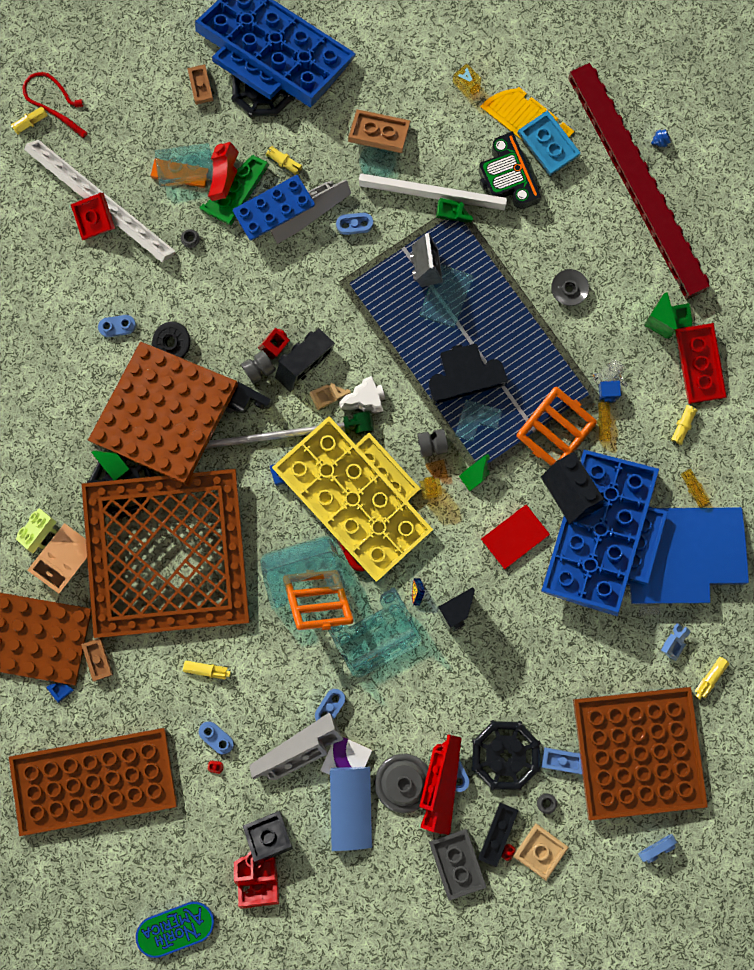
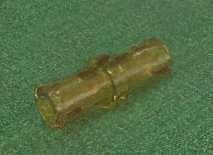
M610 402L598 403L599 416L597 420V425H599V441H611L612 419L610 418Z
M688 469L680 474L688 487V492L692 494L698 507L700 508L708 504L710 500L704 493L703 485L698 482L692 469Z

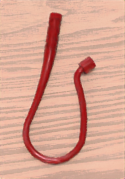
M37 72L29 75L22 86L25 99L33 105L43 107L47 112L53 114L74 130V132L78 133L79 136L85 138L88 133L71 119L30 99L26 93V86L32 78L45 76L58 86L70 105L83 107V100L71 101L63 86L49 73Z

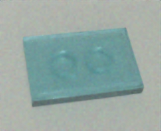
M209 143L154 150L160 187L212 180L213 164Z
M440 264L443 282L430 285L419 316L455 329L474 275Z

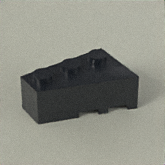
M320 328L314 332L310 331L302 343H296L288 355L285 353L280 357L275 378L291 393L294 390L295 383L300 379L304 380L307 377L305 374L313 367L316 368L331 353L335 342Z

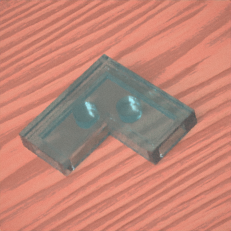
M465 400L455 437L473 442L478 424L497 429L502 410Z

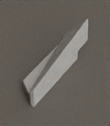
M343 180L335 185L333 181L325 182L308 191L315 206L270 230L276 243L278 244L296 234L349 196L351 190L347 180Z
M330 713L326 714L250 764L251 777L256 779L260 776H268L269 780H277L327 755L326 746L343 740V736Z

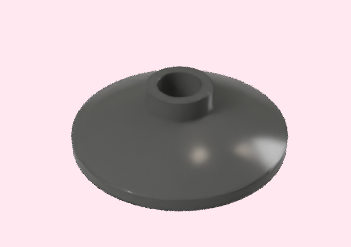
M566 269L554 277L551 291L559 303L566 306H575L583 302L587 297L589 283L581 272ZM566 287H572L573 291L567 292Z

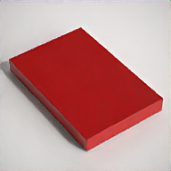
M526 504L480 540L505 570L550 534Z

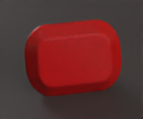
M210 761L208 763V771L220 774L223 771V763Z
M506 844L501 857L506 861H510L516 851L515 847L511 844Z

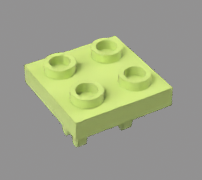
M38 508L37 511L31 514L26 526L19 530L16 540L31 553H34L38 547L44 550L46 546L42 544V541L50 531L54 534L58 532L53 528L57 522Z

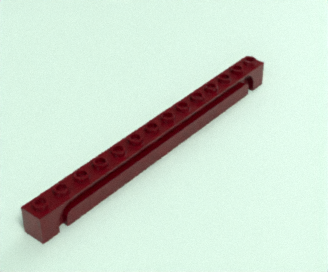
M589 62L570 71L568 80L574 91H576L585 112L675 281L680 286L679 288L685 300H688L705 292L709 288V279L706 274L702 273L699 260L694 258L690 243L685 241L682 228L679 225L677 226L674 220V213L671 209H668L664 195L660 194L657 189L658 185L655 178L649 174L647 163L643 162L640 157L639 148L634 146L631 133L623 125L622 116L617 114L614 101L609 99L607 89L600 82L596 68H593Z

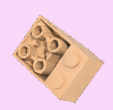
M64 523L27 571L54 591L60 593L87 558L86 539Z

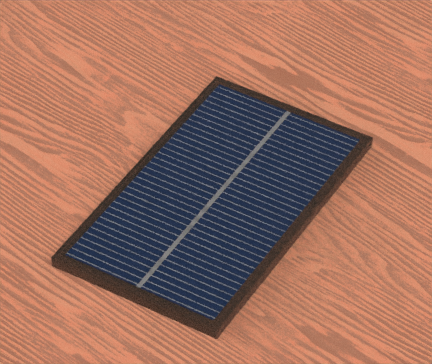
M435 217L339 281L344 292L439 426L444 429L445 434L468 467L489 454L490 460L487 461V469L491 472L528 447L516 435L554 387L560 388L572 400L580 402L582 408H585L600 397L473 222L452 221ZM429 233L438 247L443 282L421 287L417 281H414L412 271L415 270V267L411 262L410 254L413 253L412 245L424 234ZM477 344L483 365L491 359H497L502 362L508 380L506 386L433 405L429 392V381L435 374L444 375L440 362V354L442 352L452 350L451 348L456 345L467 346ZM557 396L550 404L565 419H569L576 414ZM545 411L538 419L550 431L560 425ZM533 426L526 434L534 442L544 436Z

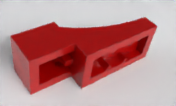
M231 142L220 143L214 148L211 157L213 161V177L208 194L211 201L226 198L236 176L237 169L233 165L239 151Z

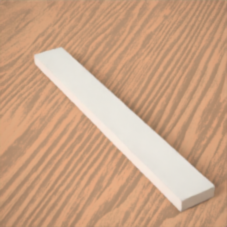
M360 174L359 186L433 199L444 198L459 203L463 202V204L504 211L507 198L367 174Z

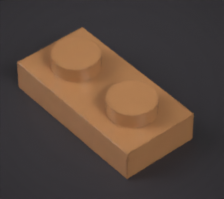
M206 65L187 68L195 104L214 101Z
M102 638L81 644L93 682L112 676L113 673Z

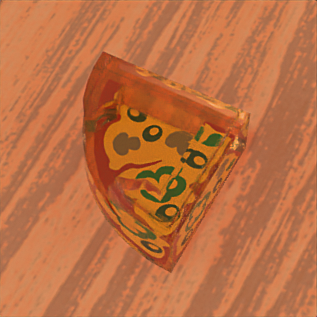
M444 459L425 464L430 474L440 479L449 478Z

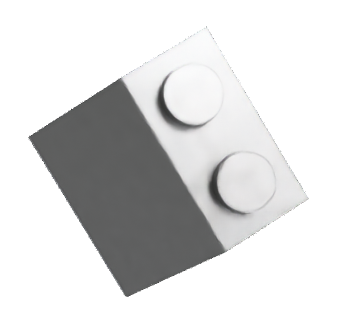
M426 233L412 245L413 253L410 254L411 262L415 267V270L412 271L413 278L421 287L443 282L438 247L430 234Z

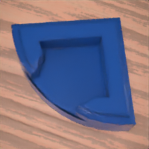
M55 683L46 687L58 703L74 691L72 687L62 683Z

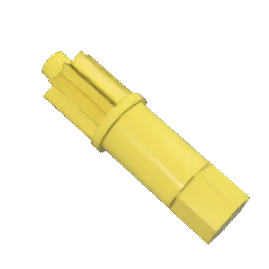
M722 657L718 658L706 677L702 679L696 688V698L700 700L702 697L706 698L728 667L729 662Z
M185 661L183 666V672L209 676L210 678L225 680L231 674V671H227L228 667L216 666L214 664L208 665Z

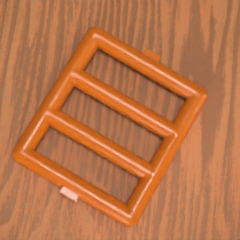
M554 387L516 436L533 451L532 454L537 458L541 457L552 466L556 460L526 436L532 426L564 452L559 458L561 459L578 448L597 424V420L581 407L582 404L580 402L572 400L560 388ZM556 396L588 422L581 431L550 406ZM544 411L576 437L569 446L538 421Z
M307 570L306 573L285 575L283 577L293 618L298 630L315 628L329 630L332 626L349 625L354 622L341 577L337 570L321 572ZM333 578L335 586L294 590L292 582ZM337 593L340 601L298 606L296 598ZM342 609L344 617L306 622H303L301 616L302 613Z

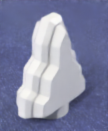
M370 376L363 379L362 384L356 386L353 393L346 395L339 402L342 410L352 411L360 409L363 412L372 411L375 414L383 412L381 401L386 398L382 386H376L373 377Z

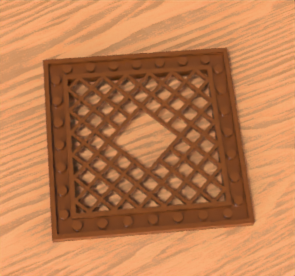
M236 469L193 473L187 485L168 476L81 484L94 638L250 623ZM211 491H218V496ZM197 492H205L200 499H198L194 494H192ZM208 493L217 499L210 508L202 502ZM176 494H186L181 501L173 496ZM189 495L197 500V503L191 510L183 504ZM156 496H166L161 503L154 498ZM148 497L142 505L135 500V498ZM170 497L178 503L172 511L164 506ZM128 499L123 506L115 501ZM150 499L159 505L153 513L144 507ZM131 501L139 506L133 515L125 509ZM112 502L120 508L114 517L106 511ZM218 503L220 508V516L213 511L214 507ZM199 504L208 510L202 518L193 512ZM180 506L188 511L182 520L174 514ZM161 507L169 513L163 522L155 516ZM142 509L150 515L144 524L135 518ZM123 511L131 517L125 525L116 520ZM210 512L218 518L212 527L204 521ZM105 514L111 519L107 525L105 524ZM191 514L199 520L193 529L185 523ZM171 516L180 522L174 530L165 525ZM152 518L160 523L155 532L146 527ZM133 520L141 526L135 534L127 529ZM220 521L222 535L214 530ZM113 522L122 528L116 536L107 530ZM201 523L209 528L204 537L195 532ZM182 525L190 530L184 539L176 534ZM162 527L166 528L192 550L168 580L139 557L140 553ZM143 529L151 534L145 543L137 537ZM124 530L132 536L126 545L118 539ZM211 532L220 537L214 546L205 540ZM106 533L113 538L108 545ZM192 534L201 539L194 548L186 542ZM134 539L143 545L137 553L129 548ZM115 541L123 546L118 555L109 550ZM221 541L223 542L224 555L216 549ZM203 542L211 548L205 557L197 551ZM125 550L134 556L128 564L119 558ZM213 551L222 557L216 565L207 559ZM194 552L202 558L196 567L188 562ZM108 553L114 557L110 564L108 561ZM136 558L144 564L138 573L130 567ZM117 560L125 566L119 575L111 569ZM223 560L225 565V573H223L220 569L217 568ZM204 562L213 567L207 576L198 570ZM185 563L193 569L187 578L179 572ZM146 567L155 573L149 581L141 576ZM127 569L135 574L130 583L121 578ZM215 570L224 576L217 585L209 579ZM196 572L204 578L198 587L190 581ZM110 573L116 577L111 584ZM176 574L185 580L179 588L170 582ZM157 576L165 581L159 590L151 585ZM137 578L146 584L140 592L131 586ZM225 579L227 593L219 587ZM118 580L126 585L120 594L112 588ZM206 581L214 586L209 595L200 589ZM186 583L195 588L189 597L181 592ZM167 585L176 591L170 599L161 593ZM148 586L156 592L150 601L142 595ZM129 588L137 594L131 603L123 597ZM217 589L225 595L219 604L210 598ZM111 591L116 596H118L113 603L111 598ZM197 591L205 597L200 606L191 600ZM178 593L186 599L180 608L172 602ZM159 595L167 601L161 610L153 604ZM139 597L148 603L142 611L133 606ZM120 599L128 605L122 614L114 608ZM228 599V606H221ZM208 600L216 606L202 608ZM188 602L197 608L182 610ZM169 604L177 609V611L163 612ZM149 606L157 611L156 613L144 614ZM130 608L138 613L136 615L124 616ZM113 611L119 616L113 617Z

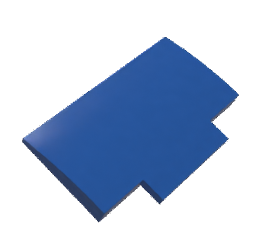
M217 0L195 21V31L221 48L212 56V61L270 100L283 89L311 108L343 73L356 55V53L274 0Z
M584 450L580 462L603 496L604 507L571 525L563 517L541 592L587 608L618 616L628 580L648 585L668 511L649 507L659 473L658 468Z
M742 507L657 508L668 511L648 585L628 580L627 586L630 585L631 604L711 603L710 585H745L749 583Z

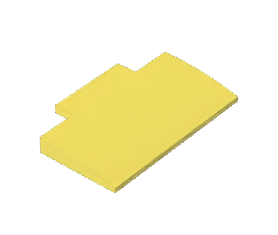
M330 416L272 467L376 582L433 531L431 526L408 502L421 488L370 433L355 445Z

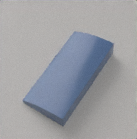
M370 767L330 768L332 851L372 848Z

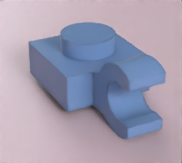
M678 623L673 628L674 635L670 634L661 649L664 654L674 661L678 659L686 645L684 640L690 634V630L687 627H684L682 630L683 627Z

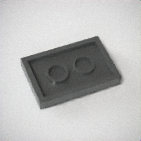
M466 828L429 841L448 901L487 888Z

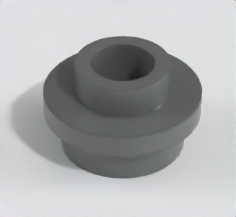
M188 229L181 235L182 244L188 248L197 246L200 241L199 234L193 229ZM189 236L194 237L193 241L191 242L187 241V238Z
M545 793L539 796L537 807L542 813L550 814L555 811L557 801L553 795ZM545 800L550 801L549 807L543 806Z

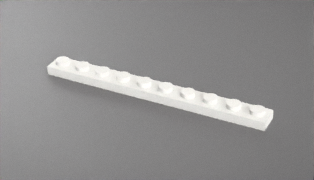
M36 140L26 144L24 150L31 157L39 161L46 169L50 170L58 179L66 183L84 199L98 193H103L41 141ZM104 193L113 223L116 226L120 227L128 236L132 237L161 262L168 260L174 255L175 250Z

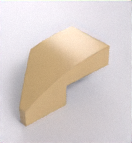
M331 383L311 391L310 396L317 410H320L344 398L351 391Z

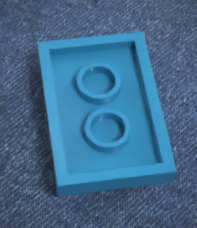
M548 110L517 132L549 176L580 156V151Z

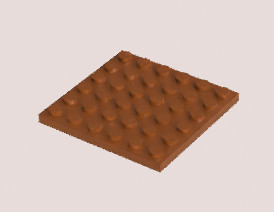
M140 341L88 441L187 485L239 383L236 380Z
M691 687L573 699L589 821L708 807Z

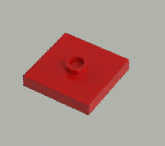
M98 193L70 204L82 240H87L115 229L104 193Z

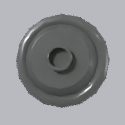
M407 753L396 754L386 759L378 768L374 781L375 791L381 803L389 810L401 814L415 812L420 809V801L428 772L427 764L419 757Z

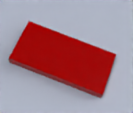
M714 323L677 329L675 333L688 404L727 398Z

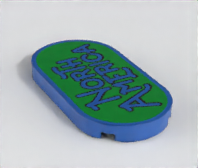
M191 901L150 916L139 925L136 931V944L144 955L159 958L200 943L213 930V912L207 905Z

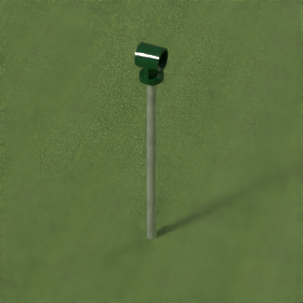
M372 412L353 414V419L343 416L344 422L336 423L342 430H345L346 435H351L352 430H355V434L374 432ZM317 426L210 440L206 449L308 435Z

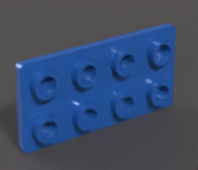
M295 175L234 208L233 213L249 240L252 241L314 207L315 203L299 176Z

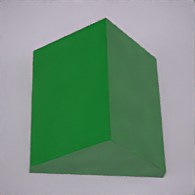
M668 292L662 295L644 326L666 339L671 338L677 330Z

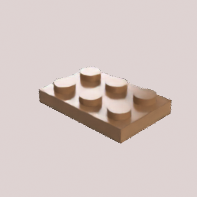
M357 109L348 136V142L402 153L410 127V120Z

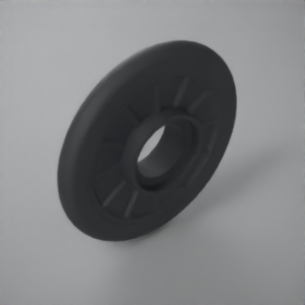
M166 322L160 325L152 338L153 347L180 358H184L190 348L189 332L178 322ZM170 337L175 339L173 347H169L167 344Z

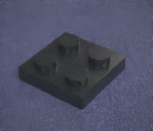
M280 811L243 825L255 864L293 849Z

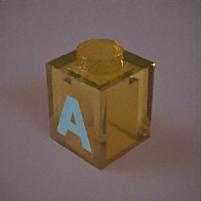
M467 63L453 75V83L466 97L471 94L475 95L481 89L482 78Z

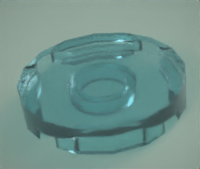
M368 147L360 155L359 166L363 174L387 178L395 169L396 158L392 151Z

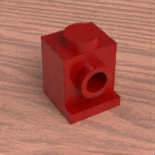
M274 328L258 346V349L263 350L273 360L290 339L287 338V334L283 330ZM272 340L276 341V346L271 343Z

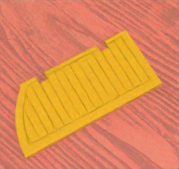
M520 87L497 93L480 106L508 130L513 131L514 135L519 139L521 138L517 134L518 130L547 111L534 98L531 97L529 100L524 98L527 93ZM550 112L553 118L558 121L559 118ZM564 122L561 123L560 127L570 137L575 131Z

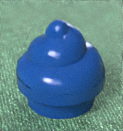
M659 129L656 131L651 144L665 148L671 143V139L666 129Z

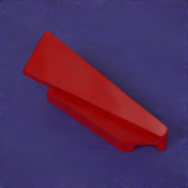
M448 734L447 740L444 743L437 744L433 748L419 806L426 809L420 828L449 835L451 832L461 737Z

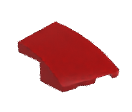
M250 851L245 857L234 861V883L238 886V907L240 909L279 904L275 857L258 863L256 866ZM250 886L247 891L243 892L242 887Z

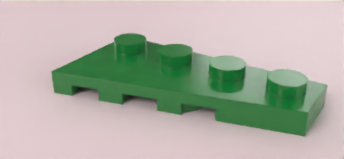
M251 155L237 169L227 197L215 201L209 200L206 204L203 203L199 209L232 226L236 219L233 209L247 202L269 167L268 162Z

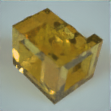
M432 476L419 481L423 500L442 496L439 478Z

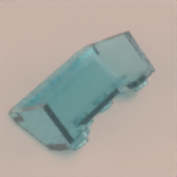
M329 536L318 537L268 552L261 557L260 564L263 580L273 611H278L279 607L287 604L288 592L286 585L321 574L324 575L326 585L330 589H348L335 542Z
M395 587L381 595L380 603L383 609L350 627L348 625L332 626L328 630L354 677H362L414 649L421 642V636Z

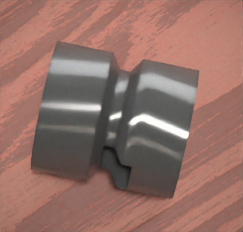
M263 350L254 355V360L247 359L241 363L243 370L253 385L262 379V375L268 376L276 371Z
M444 429L433 430L432 434L429 432L417 433L421 458L432 456L433 453L437 455L448 453Z

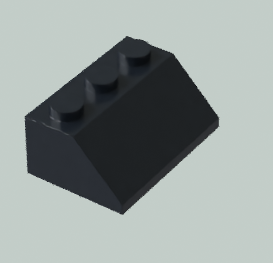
M575 452L557 460L541 476L543 483L569 525L604 507L603 496Z
M473 587L438 606L437 613L448 631L452 629L455 632L464 627L475 593Z

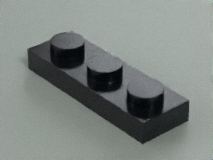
M499 802L478 860L495 867L498 866L519 811L518 809Z

